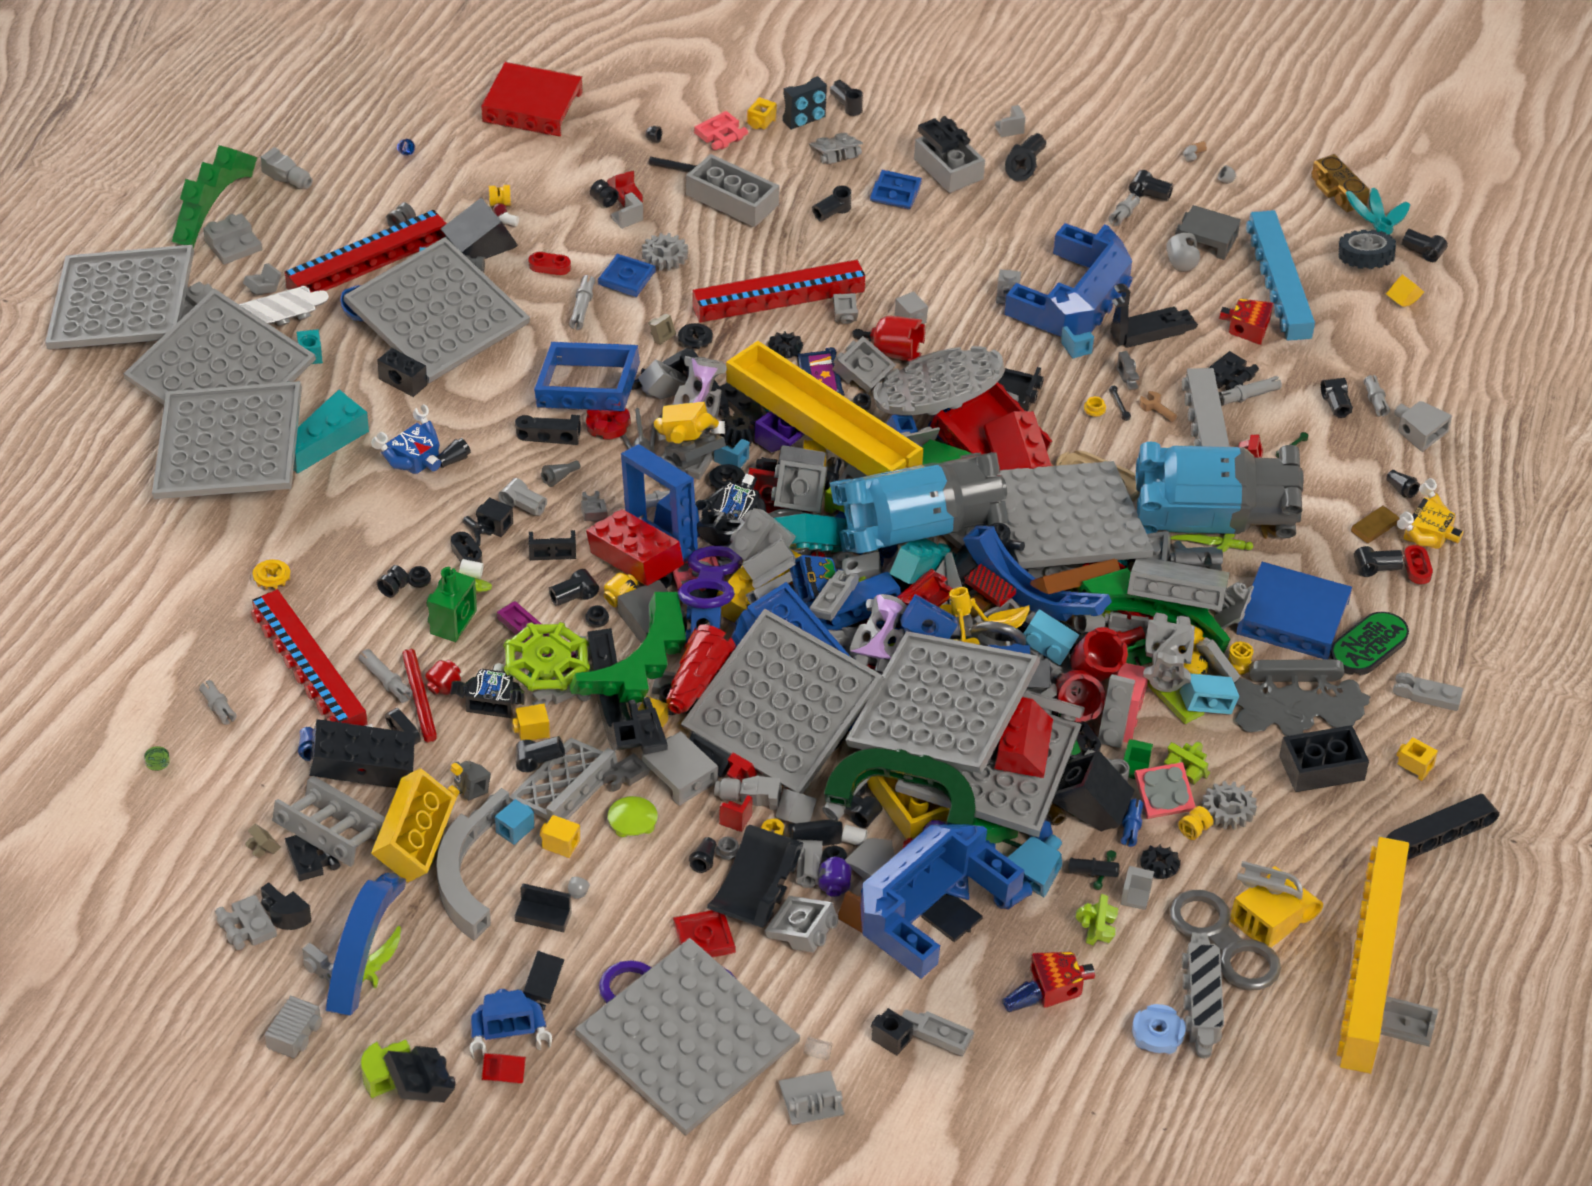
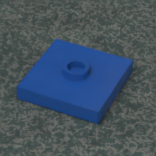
M616 254L598 278V285L637 297L656 272V266Z

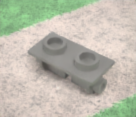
M1113 612L1105 614V627L1114 631L1120 630L1124 632L1141 626L1146 638L1149 624L1148 617L1132 616L1130 620L1126 619L1127 615Z

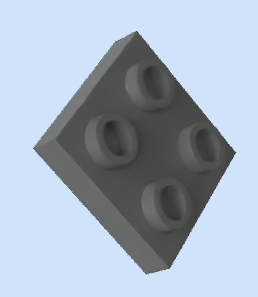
M703 431L698 439L683 441L679 444L671 442V445L664 448L666 455L673 458L674 464L678 469H686L698 464L700 456L726 446L724 437Z

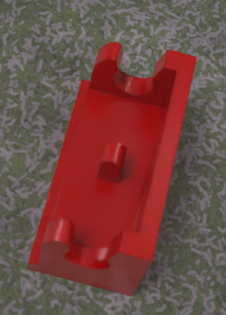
M930 569L897 598L908 606L916 594L940 607L950 598L949 593L953 588L944 583L947 581L945 576Z

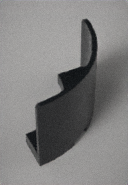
M753 825L746 826L732 867L720 890L708 903L707 908L762 928L766 926L774 915L775 903L780 904L787 891V886H784L789 872L794 874L804 842Z

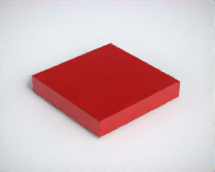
M709 910L673 917V924L680 945L691 938L712 958L736 953V946L726 915Z

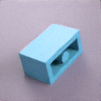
M1040 609L1023 633L1027 645H1030L1031 648L1058 665H1061L1079 637V634Z
M1190 674L1191 682L1184 684L1180 689V694L1187 711L1232 714L1239 699V694L1232 677Z

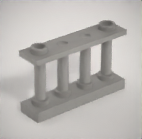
M315 776L307 780L305 797L293 805L289 806L279 799L275 800L272 818L273 822L350 867L354 865L356 847L370 838L376 841L385 820L383 815ZM311 804L321 809L311 817L300 812ZM331 815L340 820L339 823L330 829L320 824V822ZM349 827H352L360 832L352 839L348 840L339 835Z

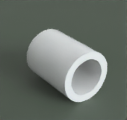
M462 559L459 573L481 579L484 563Z
M845 825L841 841L860 846L867 839L868 830Z

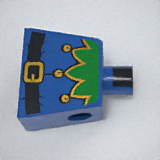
M801 555L795 558V565L790 568L796 594L804 603L816 599L829 579H832L838 570L843 569H836L834 560L828 557Z

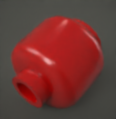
M449 659L446 661L439 660L425 674L428 682L426 687L434 695L440 693L446 696L450 694L451 682L461 681V670Z

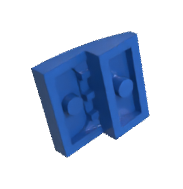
M881 170L878 182H875L870 196V201L911 209L920 190L922 178Z

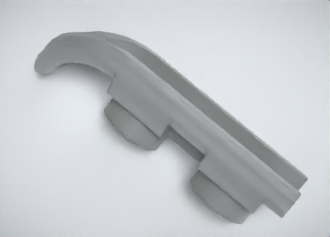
M1242 861L1241 867L1246 868L1244 874L1238 873L1237 880H1241L1245 886L1254 888L1259 885L1267 887L1266 889L1272 894L1286 892L1298 899H1302L1303 888L1295 876ZM1261 872L1271 874L1270 879L1261 877ZM1286 879L1292 881L1297 890L1284 885Z

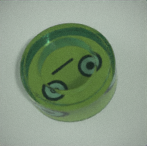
M152 747L144 754L145 765L150 770L159 771L165 769L170 763L169 752L164 747Z

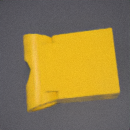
M1276 866L1272 868L1278 871H1282ZM1268 874L1267 877L1264 878L1270 879L1271 874ZM1286 879L1284 885L1297 890L1294 883ZM1257 885L1254 888L1249 887L1235 897L1230 922L1251 939L1263 942L1272 948L1295 930L1300 923H1306L1317 917L1322 911L1324 903L1304 887H1302L1303 897L1298 899L1286 892L1272 894L1266 889L1267 887Z

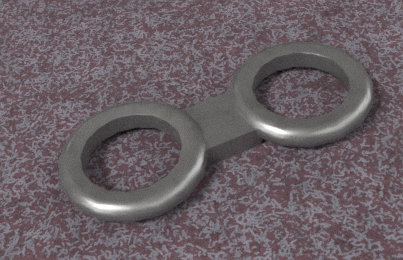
M925 620L922 626L930 627L934 621ZM982 621L974 624L972 627H964L966 639L977 638L980 645L983 646L992 644L998 646L1026 644L1025 635L1020 630L1004 623ZM960 627L955 629L950 637L951 640H961ZM998 632L1014 640L998 641L988 638L982 633Z
M1189 890L1181 893L1173 900L1170 907V917L1176 929L1188 937H1192V933H1207L1210 944H1215L1220 948L1221 972L1230 983L1245 990H1261L1271 986L1278 979L1281 965L1275 951L1263 942L1253 939L1242 940L1228 926L1231 919L1230 911L1222 898L1206 890ZM1193 901L1206 902L1216 908L1220 918L1213 926L1198 928L1190 925L1183 919L1181 908ZM1252 951L1266 958L1270 965V970L1265 976L1260 978H1246L1234 971L1230 960L1239 952Z

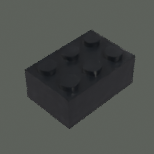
M1353 725L1285 736L1282 739L1279 757L1295 793L1365 781L1369 759Z

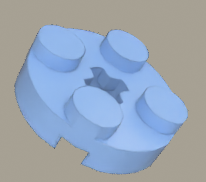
M1161 1004L1149 1005L1146 1010L1138 1011L1134 1017L1132 1034L1135 1038V1044L1140 1049H1146L1151 1052L1172 1054L1183 1042L1186 1029L1185 1021L1183 1018L1181 1020L1176 1015L1177 1011L1169 1006ZM1157 1025L1162 1026V1030L1164 1031L1158 1032L1154 1029Z

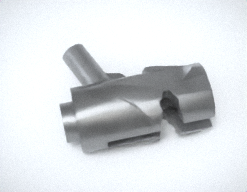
M1176 541L1173 544L1175 552L1170 553V562L1222 571V549L1215 547L1186 548L1181 541Z

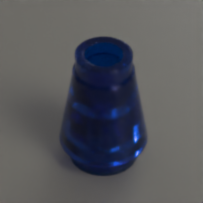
M1034 980L1030 982L1025 981L1003 998L1002 1002L1010 1013L1038 1004V1001L1043 999V995Z

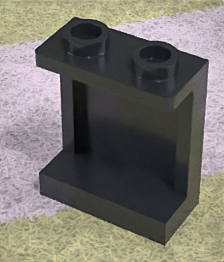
M1041 367L1036 368L1034 375L1005 368L1003 376L998 381L1007 392L1019 396L1018 403L1024 411H1029L1031 404L1036 403L1038 397L1037 389H1041L1043 386L1044 377L1041 376Z

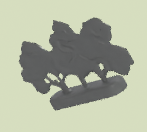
M1334 659L1257 660L1249 665V675L1253 681L1264 683L1256 685L1245 678H1239L1234 683L1239 694L1236 704L1244 707L1238 713L1235 721L1247 732L1265 731L1267 727L1275 722L1279 724L1282 733L1286 736L1302 734L1303 730H1309L1315 724L1313 718L1319 715L1336 728L1349 725L1354 726L1355 721L1365 715L1364 706L1370 703L1369 699L1371 698L1369 695L1361 692L1359 684L1354 680L1347 679L1338 686L1329 683L1340 680L1344 676L1343 663ZM1273 682H1292V684L1283 688H1277ZM1298 682H1318L1319 685L1314 690L1305 691L1299 687ZM1326 686L1327 690L1332 689L1336 693V696H1329L1325 692L1324 687ZM1268 687V693H1263V688ZM1337 688H1341L1343 693H1339ZM1321 689L1322 693L1317 694V690Z

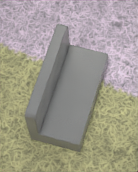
M781 538L743 562V567L753 580V587L757 589L794 566L795 555L784 539Z

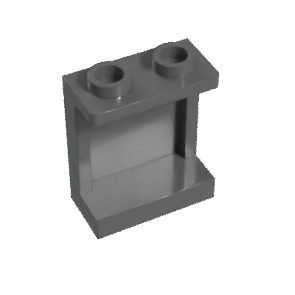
M1193 205L1189 212H1185L1182 225L1179 224L1177 226L1175 235L1191 233L1195 236L1197 242L1218 248L1217 258L1225 260L1238 237L1241 219Z

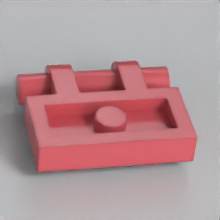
M727 111L694 126V133L706 143L715 141L711 144L714 151L724 149L730 143L738 142L743 139V136L748 134L747 128L739 129V120Z

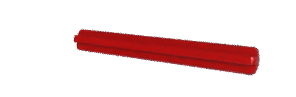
M412 648L409 650L405 649L402 652L410 688L413 692L412 695L423 738L427 743L437 740V733L416 652Z

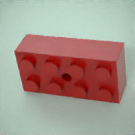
M623 509L614 512L613 515L586 529L592 554L624 573L631 574L636 580L646 586L684 565L678 540Z

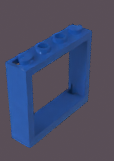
M551 342L534 389L537 408L625 411L640 365L638 345ZM556 365L624 367L617 389L549 386Z
M638 444L621 453L625 511L637 518L641 516V520L678 540L680 542L683 562L685 563L688 561L687 559L690 554L698 549L694 478ZM644 474L670 489L673 535L647 519Z

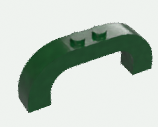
M871 748L849 755L835 767L828 779L824 792L827 803L850 808L854 792L861 782L870 777L884 776L942 791L951 802L947 825H975L976 823L975 797L967 779L957 769L944 762L934 760L933 757L928 755H911L908 751L902 749L893 751L883 748Z

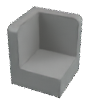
M1011 106L1010 117L995 122V127L1001 137L1024 134L1026 117L1020 106Z
M632 192L626 194L625 208L612 213L611 218L621 229L643 220V203Z
M784 789L776 818L796 824L810 822L817 799Z
M1129 866L1121 905L1142 910L1146 909L1152 888L1154 871Z

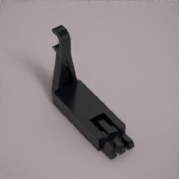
M1123 283L1114 286L1117 293H1122V296L1112 300L1116 308L1110 333L1119 346L1124 345L1126 348L1182 335L1186 331L1194 330L1198 327L1189 310L1178 311L1175 306L1128 317L1130 290Z
M686 348L662 363L681 373L684 372L688 379L689 366L685 365V356L698 357L694 349L689 350V348ZM639 379L634 380L632 390L641 388L642 384ZM714 379L711 391L721 390L719 414L725 419L726 415H731L728 399ZM698 380L694 383L696 391L702 390V383ZM711 396L706 400L707 407H711L713 404Z

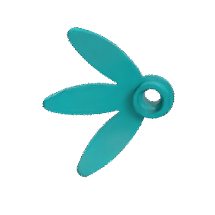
M1371 188L1370 211L1351 191H1346L1347 198L1356 212L1367 221L1373 223L1377 232L1382 231L1386 235L1392 234L1393 226L1400 223L1406 217L1410 208V203L1403 202L1392 209L1385 217L1382 200L1376 188Z

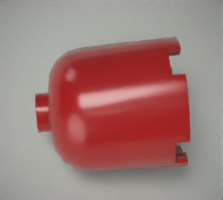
M892 315L885 316L879 320L876 327L872 328L871 340H873L874 346L887 357L908 362L921 356V352H918L920 343L924 344L925 324L921 323V319Z
M1107 627L1095 628L1072 650L1070 657L1072 670L1086 671L1099 682H1102L1119 671L1126 663L1128 656L1127 645L1122 643L1121 639L1116 636V631Z
M1071 670L1064 673L1058 679L1055 699L1085 707L1083 716L1076 718V722L1095 719L1103 711L1106 700L1103 685L1093 675L1083 670Z

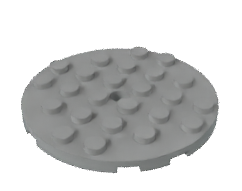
M972 346L971 350L965 351L961 350V347L929 353L908 361L907 366L900 371L898 368L890 371L884 377L885 381L883 383L879 382L876 384L873 396L880 410L895 415L925 413L935 415L943 409H956L961 407L964 402L984 393L1000 380L1005 371L1003 358L998 351L992 350L989 352L986 347Z

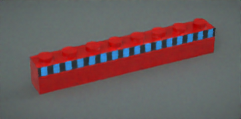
M433 209L284 271L286 288L290 290L305 286L309 288L310 293L332 289L420 251V248H427L446 236L441 228L447 223Z
M858 259L694 289L692 290V306L699 323L830 299L833 298L834 294L865 292L866 275Z
M277 589L252 599L253 610H251V616L256 624L259 623L264 636L267 639H271L276 653H281L286 667L294 671L297 682L304 685L308 698L310 700L314 699L319 713L322 716L325 715L327 721L362 726L368 725L366 710L280 591Z

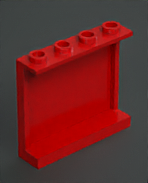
M504 62L481 105L482 122L561 137V124L574 98L581 97L583 93L582 76Z
M997 382L984 393L964 402L961 407L951 409L946 413L941 410L938 414H935L930 427L932 429L940 428L938 435L949 446L970 453L987 454L991 453L983 426L1011 412L1024 410L1008 394L1005 388ZM1039 427L1046 450L1048 452L1053 441L1050 439L1049 435Z

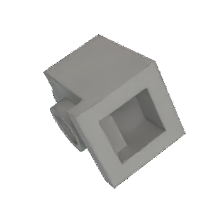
M1000 269L996 303H1006L1008 292L1016 283L1020 284V271Z

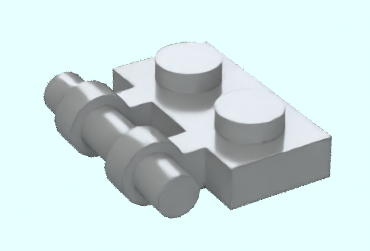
M256 895L231 904L232 913L226 912L224 907H219L215 910L219 926L225 929L227 932L226 938L237 950L243 949L245 947L244 941L248 939L255 946L277 937L276 929ZM240 923L242 929H238L234 925Z

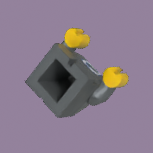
M463 761L461 764L455 762L451 765L450 771L455 774L454 782L457 787L453 785L448 787L447 790L457 797L459 794L464 793V797L469 801L488 793L491 773L482 765L472 761Z

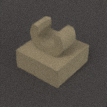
M664 314L648 322L651 328V335H653L654 342L661 345L676 335L671 315Z
M254 823L248 830L253 837L245 845L251 850L257 845V848L252 852L256 857H262L266 850L275 854L281 848L271 834Z

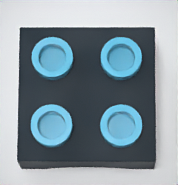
M819 76L813 77L803 85L783 88L785 112L782 116V121L791 130L826 117L827 84Z

